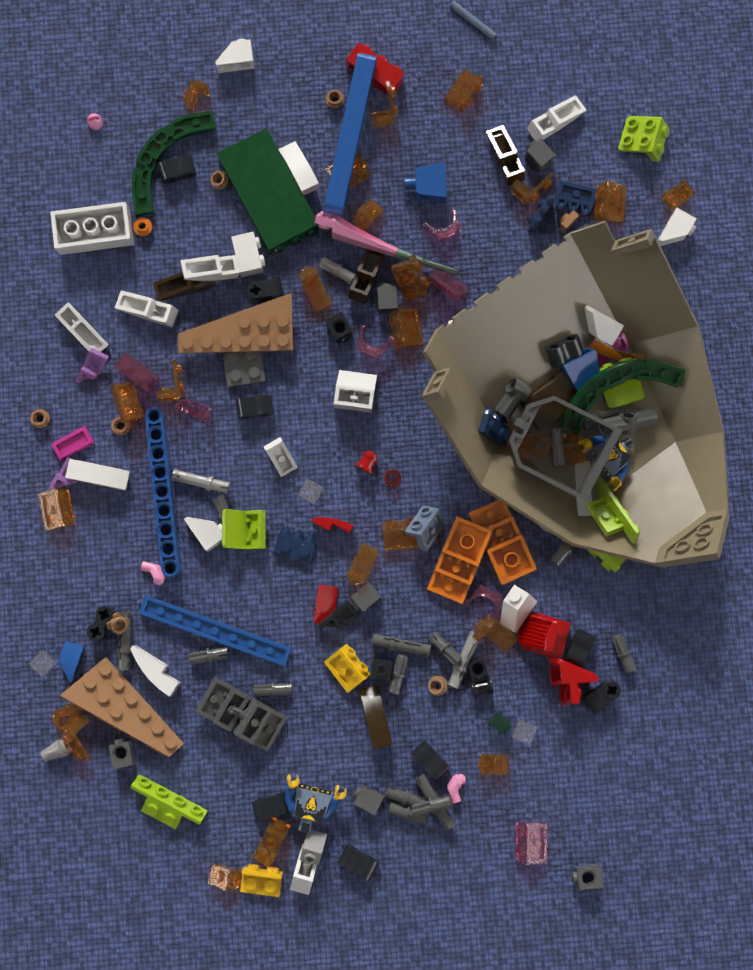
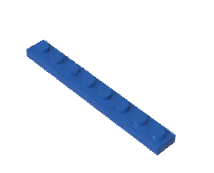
M145 595L139 614L282 666L286 665L291 651V647L148 595Z

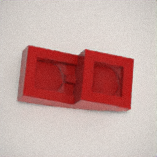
M316 517L312 520L314 524L329 532L333 525L348 533H351L353 525L334 518Z

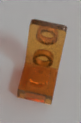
M550 172L531 192L525 183H520L518 180L512 184L510 191L525 206L529 202L534 203L539 198V193L543 189L546 191L552 185L554 174Z
M172 359L175 389L164 387L161 388V391H156L159 402L183 399L182 394L185 393L184 383L180 381V375H183L182 365L178 364L176 359Z

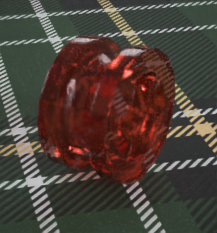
M394 469L388 470L384 476L386 485L389 487L398 486L401 482V474ZM392 473L393 476H398L396 483L387 480L389 474Z

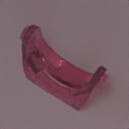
M451 209L454 220L447 228L434 229L427 222H424V229L439 242L445 241L457 232L460 233L461 228L456 209Z
M364 324L360 327L361 333L358 338L357 350L379 359L390 348L391 344H394L395 337L391 335L383 346L370 347L364 342V335L367 329V325Z
M183 399L174 406L177 412L200 418L205 422L210 421V406L190 399ZM190 405H191V406H196V407H199V408L203 409L204 411H202V410H200V409H198V408L189 407V406H190Z
M480 585L469 599L465 600L463 605L467 608L470 601L479 596L487 597L496 606V613L492 621H498L503 596Z

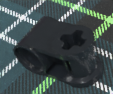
M272 277L250 283L247 287L249 300L252 303L258 304L284 296L281 278Z
M479 659L471 660L468 665V672L474 698H478L479 695L486 693L494 694L485 663ZM476 663L482 665V671L478 674L472 671V667Z
M605 680L584 694L582 699L592 713L596 714L620 695L621 688L616 682ZM609 685L613 687V689H612V690H613V693H612V694L609 693V692H607V691H608V688H607V687H608Z

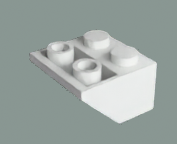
M339 370L334 408L372 413L377 375Z

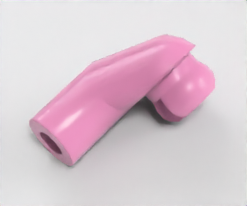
M143 561L141 570L150 572L154 579L153 582L156 585H162L165 575L161 571V566Z
M463 774L454 775L448 783L447 788L452 803L461 801L458 790L466 782Z

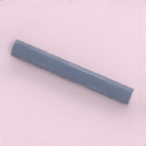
M452 1L449 6L490 39L493 40L497 34L457 2Z

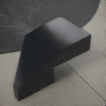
M346 600L330 612L319 624L321 627L327 626L342 629L359 617L349 601Z

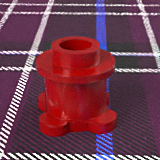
M368 450L367 453L362 452L363 456L359 463L356 462L355 466L372 475V469L376 462L379 463V460L376 459L378 457L376 454Z

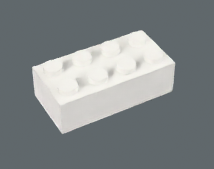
M126 202L50 212L54 248L60 255L134 245L131 212Z

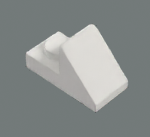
M281 437L264 446L281 477L298 468Z

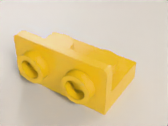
M348 644L324 661L325 665L347 693L370 675L367 666L359 660L354 649L349 647Z
M248 864L247 867L244 866L242 869L240 892L279 897L283 871H279V868L276 867L261 869L259 865Z

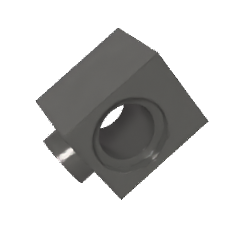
M539 139L537 142L532 141L526 147L525 158L539 173L551 164L555 158V153L542 139Z
M382 284L381 287H377L379 314L397 313L396 286Z
M368 582L351 596L353 601L350 603L357 611L361 609L364 612L381 596Z
M126 738L114 740V744L109 745L113 769L136 764L132 740L126 741ZM120 747L124 748L127 752L125 758L118 755Z
M363 784L361 788H356L352 798L355 799L354 805L375 815L384 795Z
M599 864L574 866L575 872H572V880L579 890L603 888L602 869ZM585 873H591L589 881L582 880V876Z

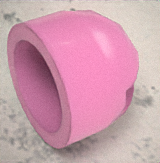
M92 113L88 116L87 123L91 129L99 130L103 126V120L98 114Z

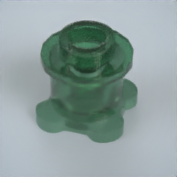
M499 709L487 722V725L495 728L498 731V735L501 733L505 735L512 727L510 725L512 720H508L502 715V711Z

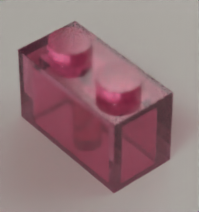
M126 352L114 366L118 372L147 393L150 392L160 379L154 372Z

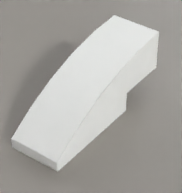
M575 95L532 120L526 129L536 142L539 139L544 140L578 118L586 109Z
M296 142L278 149L303 195L319 189V183Z
M213 255L180 261L184 280H227L238 278L240 273L236 255L225 257Z
M125 291L120 292L115 305L117 310L168 327H173L179 311L173 305Z
M69 302L55 314L88 351L93 348L101 352L109 345Z
M69 459L65 478L126 490L130 471Z
M133 645L131 647L132 654L143 673L158 689L169 697L173 696L181 682L165 673L169 665L137 645Z

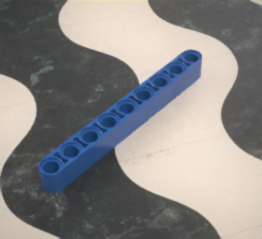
M358 53L326 194L325 213L343 216L377 56Z
M152 407L146 411L145 421L162 573L167 577L174 578L181 573V559L171 480L166 419L160 409ZM154 413H159V419L155 422L151 421V416ZM159 431L162 433L159 440H153L155 432ZM159 450H163V457L161 459H156L155 453ZM160 469H165L166 471L163 478L157 477V472ZM161 488H167L168 490L165 497L159 496ZM168 506L170 509L169 514L162 516V508ZM170 525L172 532L166 536L163 534V528ZM172 544L174 551L167 555L165 547ZM173 563L176 566V570L174 573L169 574L167 567Z

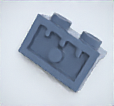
M422 506L405 530L407 535L416 537L420 550L427 551L445 526L440 509Z

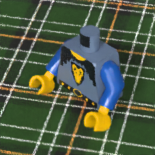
M595 436L590 439L586 438L578 443V445H584L585 449L582 452L586 454L592 463L606 437ZM628 437L621 442L617 440L600 473L607 482V485L610 483L614 485L615 489L613 491H616L622 485V481L626 478L630 467L628 461L631 459V456L627 451L634 447V443Z
M289 774L287 775L288 785L284 797L288 811L292 813V817L301 819L298 831L310 833L312 822L321 823L336 811L341 799L346 797L347 789L345 788L344 792L339 793L340 785H337L333 795V791L300 784L298 775L296 780L291 781Z

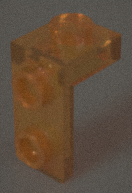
M386 81L389 110L371 113L374 127L383 128L388 126V124L396 123L395 116H398L397 105L393 103V98H396L395 87H391L390 81Z
M316 266L303 268L300 271L301 273L298 274L299 280L315 312L331 306L332 302L319 278Z
M365 543L361 544L346 575L349 583L357 587L360 584H365L379 553L378 549Z
M490 614L483 620L480 619L473 627L475 632L472 637L478 642L485 635L505 652L518 640L516 635Z
M75 714L66 720L67 723L59 731L62 734V740L71 748L73 757L78 761L88 762L91 758L75 734L90 721L86 715Z
M273 817L253 859L270 867L291 825Z

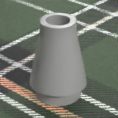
M59 738L45 750L41 751L42 759L47 762L52 759L68 756L72 752L70 741L67 738Z

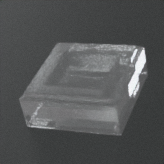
M306 479L298 496L315 505L324 488Z
M42 650L29 663L41 677H44L57 664L45 650Z
M518 719L512 738L531 745L537 726Z

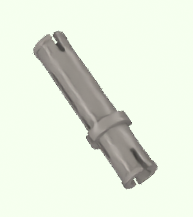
M177 469L173 470L172 474L174 476L171 478L172 481L206 488L207 491L215 490L225 494L229 492L230 482L214 479L213 476L205 477Z
M470 631L460 654L462 660L456 666L453 665L454 670L447 683L448 685L459 689L464 674L468 672V665L482 635Z

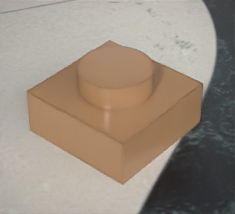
M574 210L569 215L566 213L559 221L561 224L558 230L564 234L576 222L579 215Z

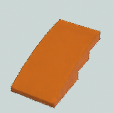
M496 500L468 513L472 523L492 531L485 552L501 585L537 570L522 534H520L516 522L505 503Z
M456 516L427 590L463 604L492 531Z

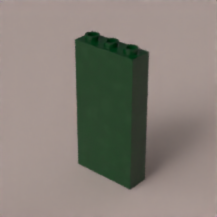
M267 128L217 153L222 167L227 173L270 255L279 254L284 251L285 247L297 245L306 236L312 237L318 233V230H320L319 224L314 223L316 217Z

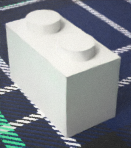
M254 232L232 236L241 277L263 273L262 266L266 265L263 255H259L258 249L261 248L259 237L255 238Z

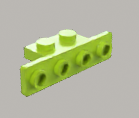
M598 476L594 489L601 499L588 503V511L606 537L624 531L633 544L637 543L640 534L638 525L633 523L628 511L623 509L618 497L613 495L609 489L607 482L603 481L601 476Z
M140 774L131 785V789L147 797L141 811L175 830L182 817L201 824L207 813V810Z

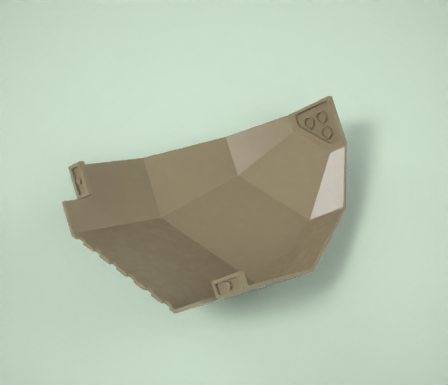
M602 221L570 232L563 237L565 241L558 246L553 244L541 253L543 257L536 262L531 260L519 269L520 273L514 278L509 276L496 285L498 289L492 294L487 292L474 301V307L468 311L463 309L451 318L453 322L446 327L441 325L435 329L423 351L434 373L422 394V398L479 488L571 546L662 568L720 559L729 522L724 428L699 325L652 229L615 240L606 221ZM586 305L624 325L621 331L624 332L630 347L625 352L645 355L642 359L659 360L686 370L678 388L653 380H640L645 394L644 399L617 407L619 412L624 410L637 412L654 408L658 416V423L656 425L637 429V432L633 435L620 434L619 442L628 437L634 443V447L627 451L631 456V459L628 461L630 467L626 478L622 481V485L616 491H613L615 489L614 485L609 484V489L613 495L618 497L623 509L628 511L631 520L640 529L638 542L635 544L631 542L624 531L606 537L592 516H578L576 496L517 466L509 438L516 427L514 425L515 419L517 417L520 418L524 411L521 404L518 405L510 419L506 417L508 427L510 428L506 446H499L478 432L484 410L491 406L493 413L496 411V406L506 393L505 387L509 380L514 377L529 386L532 392L549 380L551 376L560 372L558 367H551L546 352V347L549 344L558 342L571 334L579 335L583 349L587 348L594 341L595 336L590 334L584 309ZM611 359L605 364L612 363L614 365L620 363V361L616 359ZM603 393L588 413L595 415L598 411L601 413L610 409L607 406ZM564 414L541 430L539 428L536 429L533 423H531L517 450L521 463L576 490L575 462L590 461L586 454L582 452L585 449L584 445H578V443L586 438L602 436L598 426L585 431L582 425L578 435L563 430V445L566 446L564 448L565 466L555 467L553 463V450L550 449V446H552L550 430L554 428L558 430L560 428L559 426ZM593 486L591 490L592 502L601 499Z

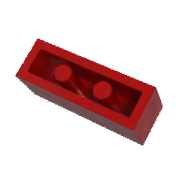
M358 43L346 59V68L354 72L358 53L377 56L372 86L392 98L404 81L403 70L397 65L393 66L384 56L375 54L368 45Z

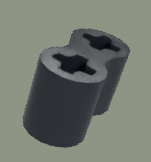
M182 155L175 159H167L158 163L163 184L190 179L197 174L191 155Z
M578 334L568 335L562 340L549 344L546 347L551 367L563 366L568 361L579 358L584 354Z
M271 395L236 399L238 419L274 415Z
M101 606L97 609L94 623L87 628V636L90 640L102 641L107 637L108 629L106 624L111 621L113 614L117 613L113 607ZM104 611H108L109 618H105V615H103ZM99 629L101 635L96 636L94 630Z
M578 628L564 654L563 660L582 668L596 641V636Z
M425 740L410 753L436 781L450 768L444 759Z
M286 791L252 801L256 821L289 813L284 799Z
M350 844L346 845L337 861L341 866L367 881L371 880L379 865L376 859Z

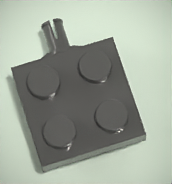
M214 677L195 712L231 732L236 721L239 719V717L230 713L233 706L244 710L250 696L223 680Z
M255 698L252 699L248 708L244 711L233 706L230 712L240 718L233 733L237 737L267 752L288 718Z

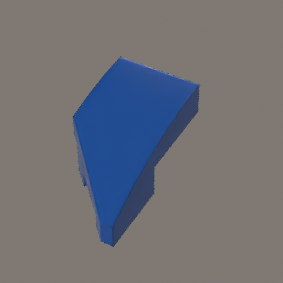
M65 641L59 662L69 683L73 684L85 648L84 646Z

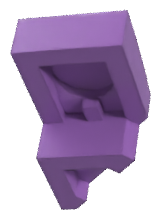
M91 348L75 382L80 383L82 380L95 379L101 374L109 356Z
M67 457L59 474H56L51 482L49 489L77 483V480L65 478L69 459H72L71 457Z

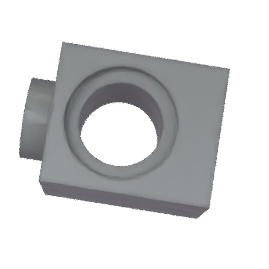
M310 829V833L306 834L299 860L319 865L327 834Z

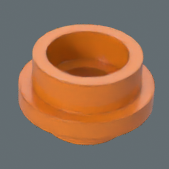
M139 218L134 222L133 229L137 235L144 237L151 233L152 223L147 218ZM141 224L146 225L144 229L139 228Z

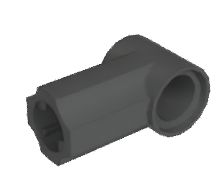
M515 377L507 383L505 387L506 393L495 408L496 411L509 419L520 402L525 401L531 393V388Z

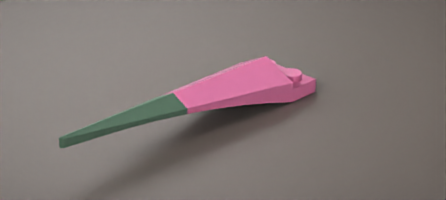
M324 211L316 215L314 223L319 224L318 227L327 230L333 228L332 239L457 276L459 274V270L423 259L390 245L338 215L325 213Z

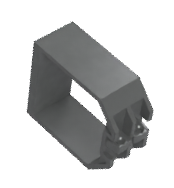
M551 396L526 405L521 417H517L514 421L516 427L509 441L519 468L586 501L623 430L556 396ZM555 401L610 429L578 491L520 461L517 450L542 404Z

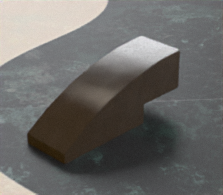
M504 125L486 131L492 152L507 186L524 181L525 170L518 159V152Z
M369 249L366 250L349 289V299L366 304L385 254Z
M183 272L153 282L158 301L194 294L217 286L216 281L184 280Z
M379 686L360 689L373 749L392 745Z

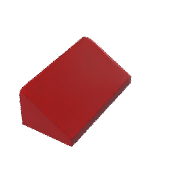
M319 585L313 623L319 624L336 608L338 587Z

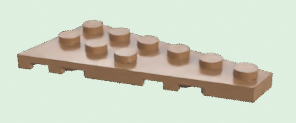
M292 293L179 333L178 353L293 351Z
M106 657L60 695V698L75 704L76 707L91 713L94 717L119 731H123L133 739L139 740L167 758L184 744Z

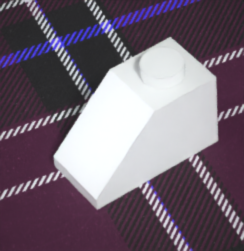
M238 39L230 43L216 60L218 73L255 69L250 39Z
M676 208L658 238L660 246L682 241L687 235L691 236L696 228L693 224L697 218Z
M586 305L584 309L589 333L600 342L613 346L624 325Z
M191 517L184 519L206 551L209 552L222 543L221 523L217 525L214 521Z
M514 585L503 601L500 624L516 634L537 601L529 593Z
M302 843L290 890L309 895L317 865L299 860L304 845Z

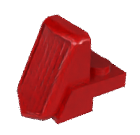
M531 611L516 633L517 641L521 645L520 649L561 659L571 623Z
M549 657L551 687L559 686L561 706L580 703L581 689L578 685L598 682L597 675L562 659Z

